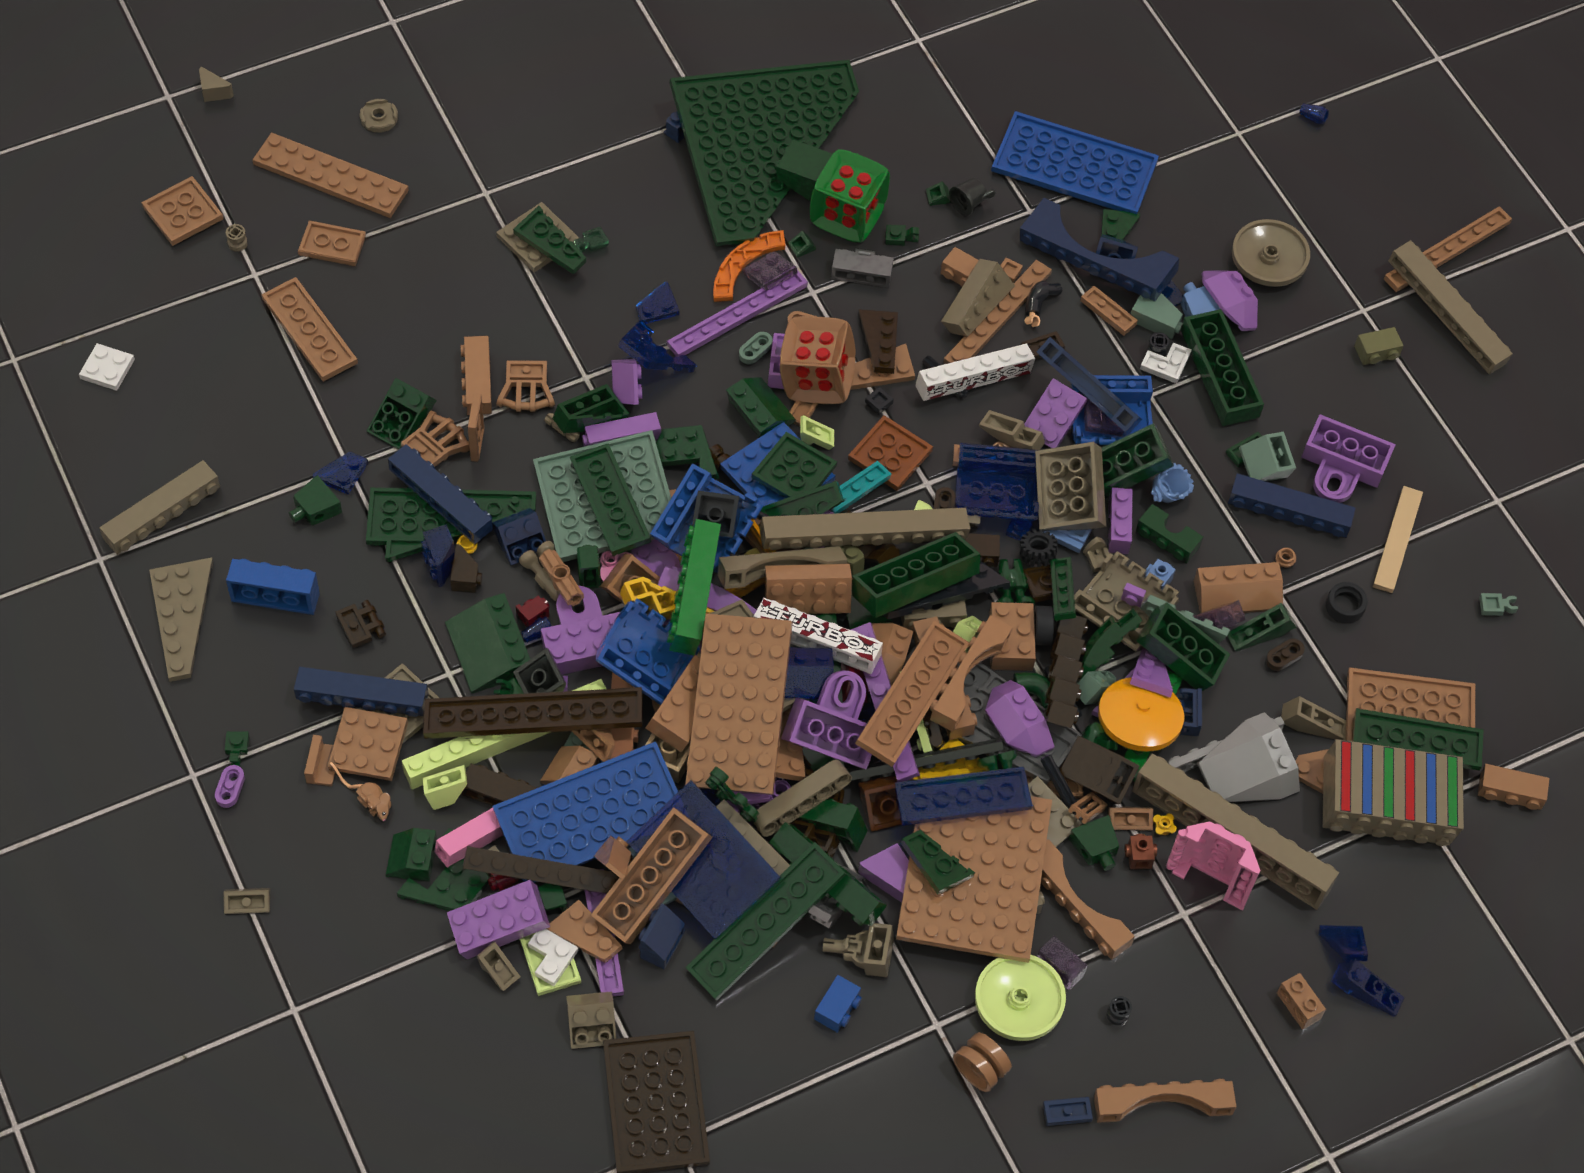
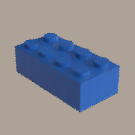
M232 559L226 578L231 602L314 615L320 595L316 572L309 569L300 570L285 565L275 566L267 562L257 563L247 559Z

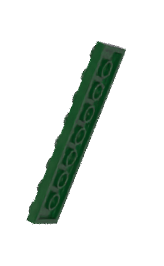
M814 842L685 968L714 999L718 1000L803 918L813 905H816L847 874Z

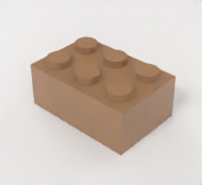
M992 602L989 617L991 615L1013 628L1001 653L990 656L991 670L1033 671L1036 659L1033 603Z

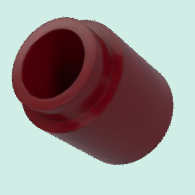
M489 873L490 878L487 879L490 888L497 892L508 889L518 884V881L521 880Z

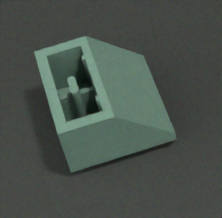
M1284 431L1266 434L1239 447L1249 477L1267 482L1288 478L1296 469Z

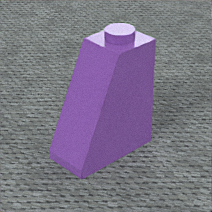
M897 843L860 862L858 872L865 879L902 902L909 860Z

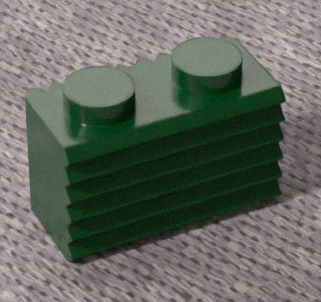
M583 545L578 547L577 564L580 586L589 589L599 588L601 586L598 546Z

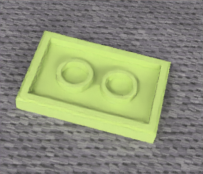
M535 933L519 939L538 996L581 983L574 958L555 986L536 977L535 971L545 956L528 947V943Z

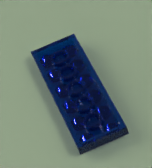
M1024 767L895 782L894 785L902 826L1032 810L1033 806Z

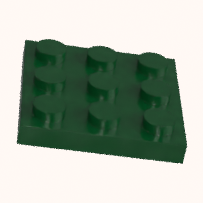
M785 432L753 471L751 478L786 499L820 487L836 468L837 461L790 433Z

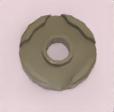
M370 100L360 110V121L363 127L369 131H389L398 121V111L393 103H389L388 100ZM378 113L383 114L382 117H375L374 115Z

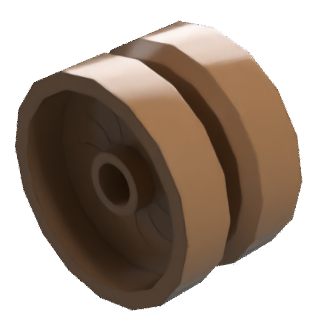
M980 1032L975 1033L968 1040L967 1046H962L953 1055L954 1063L961 1074L973 1086L984 1092L990 1091L997 1084V1078H1003L1012 1068L1011 1062L1002 1048L993 1039Z

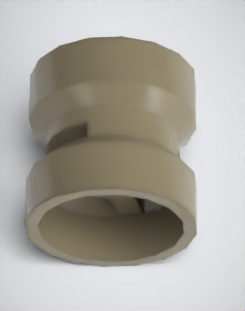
M239 224L227 227L226 237L229 248L232 251L244 250L248 244L245 228Z

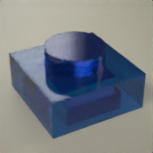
M1013 515L1006 531V536L1021 540L1022 536L1030 531L1033 522Z

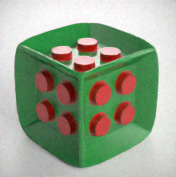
M842 149L836 150L824 166L815 183L810 202L811 222L820 229L843 239L862 243L872 231L883 211L889 191V170L880 163L859 154Z

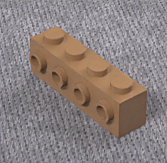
M489 336L464 337V345H461V357H465V361L461 362L462 374H465V378H462V390H466V395H462V405L467 407V415H470L473 394L479 393L482 395L483 414H492Z

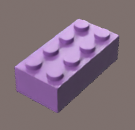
M531 880L447 912L459 954L466 959L477 956L493 942H496L500 947L550 927L538 887Z

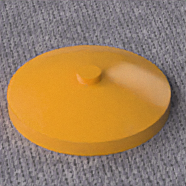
M1131 678L1116 681L1104 691L1098 707V718L1106 734L1116 743L1132 750L1148 752L1163 749L1178 738L1184 723V710L1178 697L1173 692L1170 698L1131 685Z

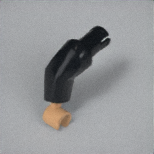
M1043 280L1033 286L1026 299V315L1028 317L1024 321L1027 325L1032 324V327L1039 326L1040 318L1038 315L1040 314L1042 303L1048 295H1061L1062 287H1059L1061 286L1060 283L1049 284Z

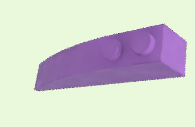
M665 566L658 585L678 591L679 585H677V580L681 569L675 566H671V568ZM711 583L707 608L716 611L741 599ZM745 602L753 615H755L757 610Z

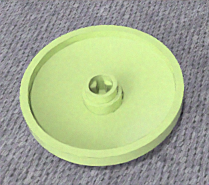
M1030 955L1029 963L1004 958L993 960L980 974L975 990V1004L983 1022L996 1034L1015 1041L1034 1040L1049 1033L1060 1021L1066 1003L1065 988L1059 974L1046 961Z

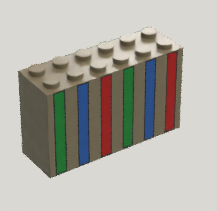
M1336 739L1324 755L1323 828H1330L1331 831H1351L1353 834H1372L1374 837L1387 836L1393 837L1395 840H1415L1417 843L1430 842L1436 843L1438 846L1450 845L1464 829L1463 757Z

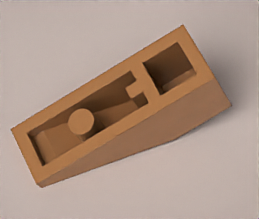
M610 729L572 731L603 762L610 760L615 748V742Z
M610 836L594 857L623 880L626 875L631 852L627 849L629 844L618 836L615 839Z

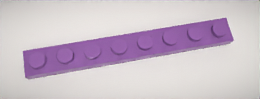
M795 269L667 341V346L679 359L806 288L808 281Z
M870 622L851 629L861 635L876 639ZM882 654L872 674L864 672L875 710H877L891 688ZM909 741L893 765L899 783L920 776Z

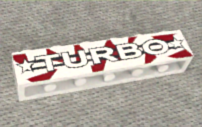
M1023 344L919 371L915 386L923 401L960 392L964 389L968 390L1030 374L1035 357L1029 346Z
M763 598L754 615V618L792 621L791 644L872 674L881 657L883 643L875 638L861 635L856 631L824 621L814 615L803 613L774 600Z

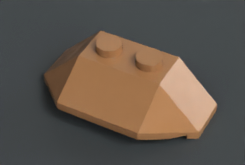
M892 622L871 623L876 639L883 643L881 654L892 686L904 665L913 631Z

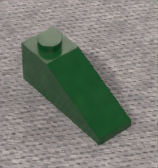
M1280 603L1229 631L1227 636L1237 652L1279 638L1297 628L1287 608Z

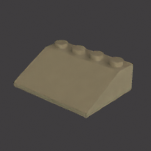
M1095 442L1035 451L1039 529L1043 531L1089 530L1106 527L1102 448Z

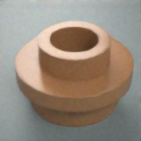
M1282 548L1276 553L1275 560L1279 562L1280 566L1288 568L1295 564L1296 555L1292 549Z

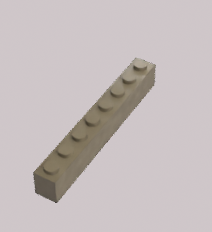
M1410 240L1395 249L1388 260L1389 263L1490 375L1507 364L1513 354L1509 347L1488 327L1483 318L1462 298L1458 290L1453 288L1446 280V277L1436 269L1432 261L1427 259L1421 252L1420 248Z

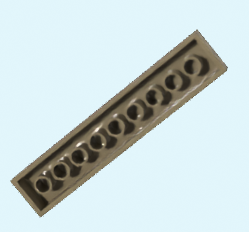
M1152 753L1138 772L1132 792L1163 812L1172 814L1174 819L1185 826L1210 821L1214 824L1222 825L1225 830L1233 834L1243 836L1251 844L1261 870L1260 874L1318 910L1331 891L1339 874L1332 865L1320 861L1313 853L1303 850L1294 841L1284 838L1274 828L1262 824L1258 818L1248 815L1238 805L1229 803L1219 793L1207 789L1200 781L1193 780L1183 770L1171 766L1162 757H1157Z

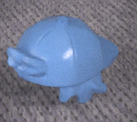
M1173 463V467L1160 472L1153 480L1151 492L1154 495L1153 500L1171 503L1184 499L1189 493H1192L1194 489L1192 483L1194 481L1190 478L1191 474H1188V470H1184V467L1180 464L1176 465V463Z

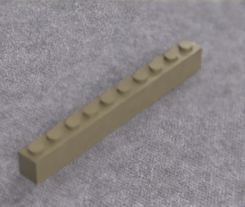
M966 508L769 516L762 517L759 529L763 549L778 550L781 548L799 549L802 547L819 548L823 546L922 543L938 540L954 532L966 540L970 531Z

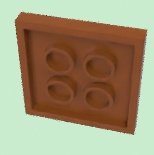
M884 415L848 455V460L862 469H866L876 461H879L892 473L890 479L884 483L898 491L933 451V446Z

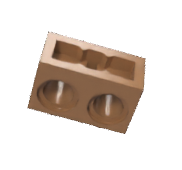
M1301 973L1281 983L1277 994L1302 1030L1321 1020L1326 1008Z

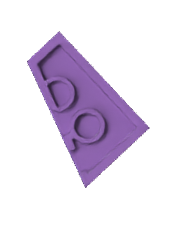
M1143 648L1130 684L1171 698L1173 689L1166 665L1147 649Z

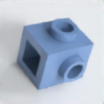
M1157 559L1154 565L1150 564L1147 567L1145 578L1149 573H1152L1164 581L1161 586L1163 590L1166 584L1169 585L1172 581L1176 569L1169 563Z

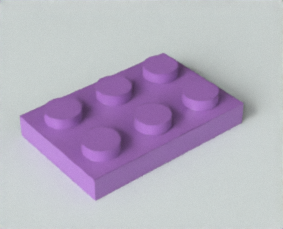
M1053 378L1024 425L1025 427L1041 431L1045 440L1044 444L1050 448H1057L1088 399Z

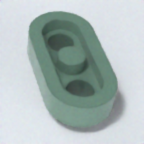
M767 332L756 333L740 347L739 359L745 364L757 362L772 348V336Z

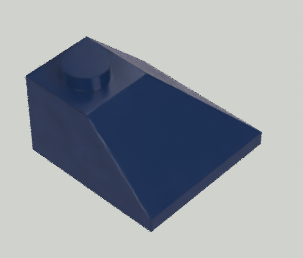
M1102 234L1096 254L1118 259H1134L1138 247L1121 239Z

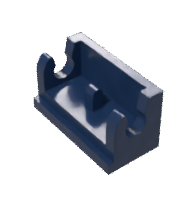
M1180 689V694H1176L1184 710V723L1179 735L1199 736L1202 728V689Z

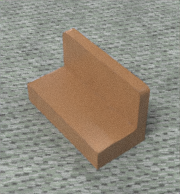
M313 735L304 772L306 783L332 786L335 771L329 770L327 766L334 745L323 744L322 736Z

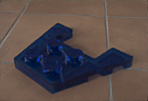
M639 321L618 344L622 350L646 369L667 370L668 367H672L675 371H682L683 368H688L689 372H693L697 366L685 355L671 357L666 353L667 350L665 348L657 346L652 342L651 335L654 330L642 321Z

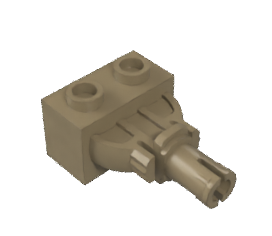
M874 923L872 926H869V930L861 931L856 935L847 934L844 940L824 938L823 952L843 954L844 961H852L856 966L863 968L865 975L888 977L894 943L893 926Z

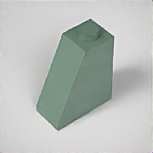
M1162 293L1155 302L1140 295L1131 311V315L1138 320L1137 325L1155 333H1164L1171 340L1176 333L1179 334L1181 331L1183 314Z

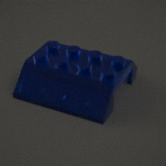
M960 443L955 508H966L967 515L971 516L977 514L982 517L994 518L998 516V518L1037 520L1039 502H1037L1035 451L1038 450Z

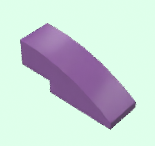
M774 333L768 377V386L770 388L784 389L780 375V353L785 334Z

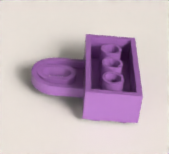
M1319 415L1301 458L1320 465L1313 481L1316 494L1321 498L1341 503L1351 497L1358 481L1378 488L1396 444L1326 416ZM1331 478H1337L1341 482L1337 491H1330L1327 488Z
M579 586L584 594V599H582L583 612H574L572 606L567 605L560 594L556 602L560 625L541 628L543 649L548 648L562 675L603 666L596 661V653L614 620L620 614V612L602 615L596 594L584 586Z
M837 671L831 674L824 682L817 704L795 698L781 739L867 770L872 754L855 744L867 723L858 720L866 697V688L861 677L851 671ZM848 680L851 688L846 701L841 703L838 699V694L842 683Z

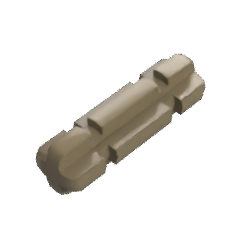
M548 413L544 419L548 425H551L560 434L566 436L571 442L578 440L580 437L579 432L563 434L552 419L554 414Z

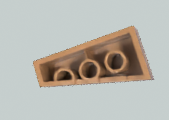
M694 655L646 726L647 730L680 752L689 743L692 733L700 657Z

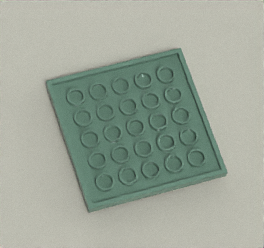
M652 430L533 459L555 549L563 562L577 559V548L583 545L598 546L599 553L610 551L570 460V456L606 443L610 445L650 535L671 500Z

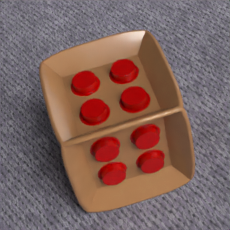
M801 316L790 319L780 353V375L785 394L789 399L818 404H839L847 400L855 370L856 354L852 329L847 321L838 318Z

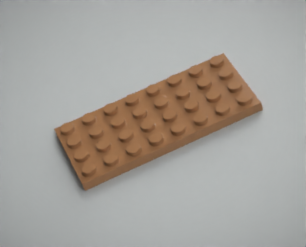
M718 614L705 615L686 787L711 789L705 784V781L711 776L709 773L716 766L729 776L725 783L732 791L774 795L792 621Z

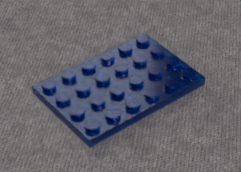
M690 780L626 842L638 854L673 807L713 837L672 892L713 938L717 939L782 877L699 787Z

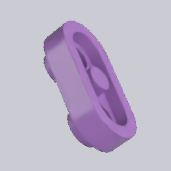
M230 765L223 770L215 791V799L219 806L229 808L236 804L245 780L241 767ZM232 777H237L235 781L230 780ZM225 796H230V799L224 800L223 798Z

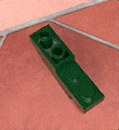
M1134 608L1118 621L1111 615L1089 639L1083 657L1079 658V661L1082 662V667H1084L1081 679L1087 672L1096 671V668L1101 664L1109 662L1112 655L1115 654L1111 646L1120 643L1124 635L1139 627L1140 622L1143 620Z

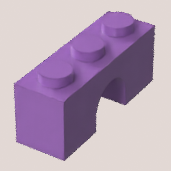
M1112 488L1108 508V518H1110L1108 552L1116 553L1118 551L1122 554H1128L1132 542V489Z

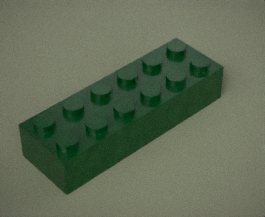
M1222 309L1184 317L1181 328L1182 335L1188 348L1191 349L1193 360L1222 426L1260 418L1264 407L1263 400Z
M954 532L852 575V596L877 618L979 574L980 553L958 533Z

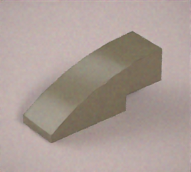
M991 410L987 412L979 424L980 428L996 439L1034 457L1036 456L1035 451L1040 450L1045 443L1041 431L1025 427L1022 420Z

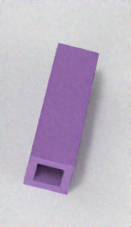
M654 412L585 426V435H582V441L585 447L650 430L653 431L655 441H657L661 434V427L657 413Z

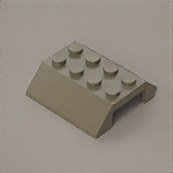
M1117 551L1114 556L1110 553L1104 559L1101 570L1083 591L1079 589L1074 595L1076 612L1100 627L1111 615L1118 621L1134 608L1143 621L1140 622L1136 630L1129 631L1124 635L1121 642L1134 651H1139L1144 647L1136 640L1150 616L1141 610L1140 607L1129 605L1121 600L1126 584L1129 583L1146 590L1143 602L1149 595H1152L1176 606L1179 602L1177 596L1180 592L1168 584L1162 590L1161 586L1164 581L1152 573H1149L1144 578L1143 576L1147 570L1134 561L1131 562L1129 567L1126 566L1130 559Z

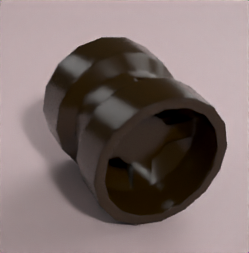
M716 444L710 447L716 470L718 473H721L723 471L720 469V463L728 459L730 455L725 454L723 448Z

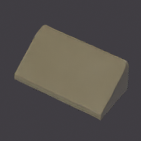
M270 888L228 889L224 891V914L270 912Z

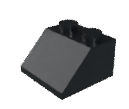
M698 490L692 526L696 519L721 524L719 536L733 538L740 518L742 499L740 496Z

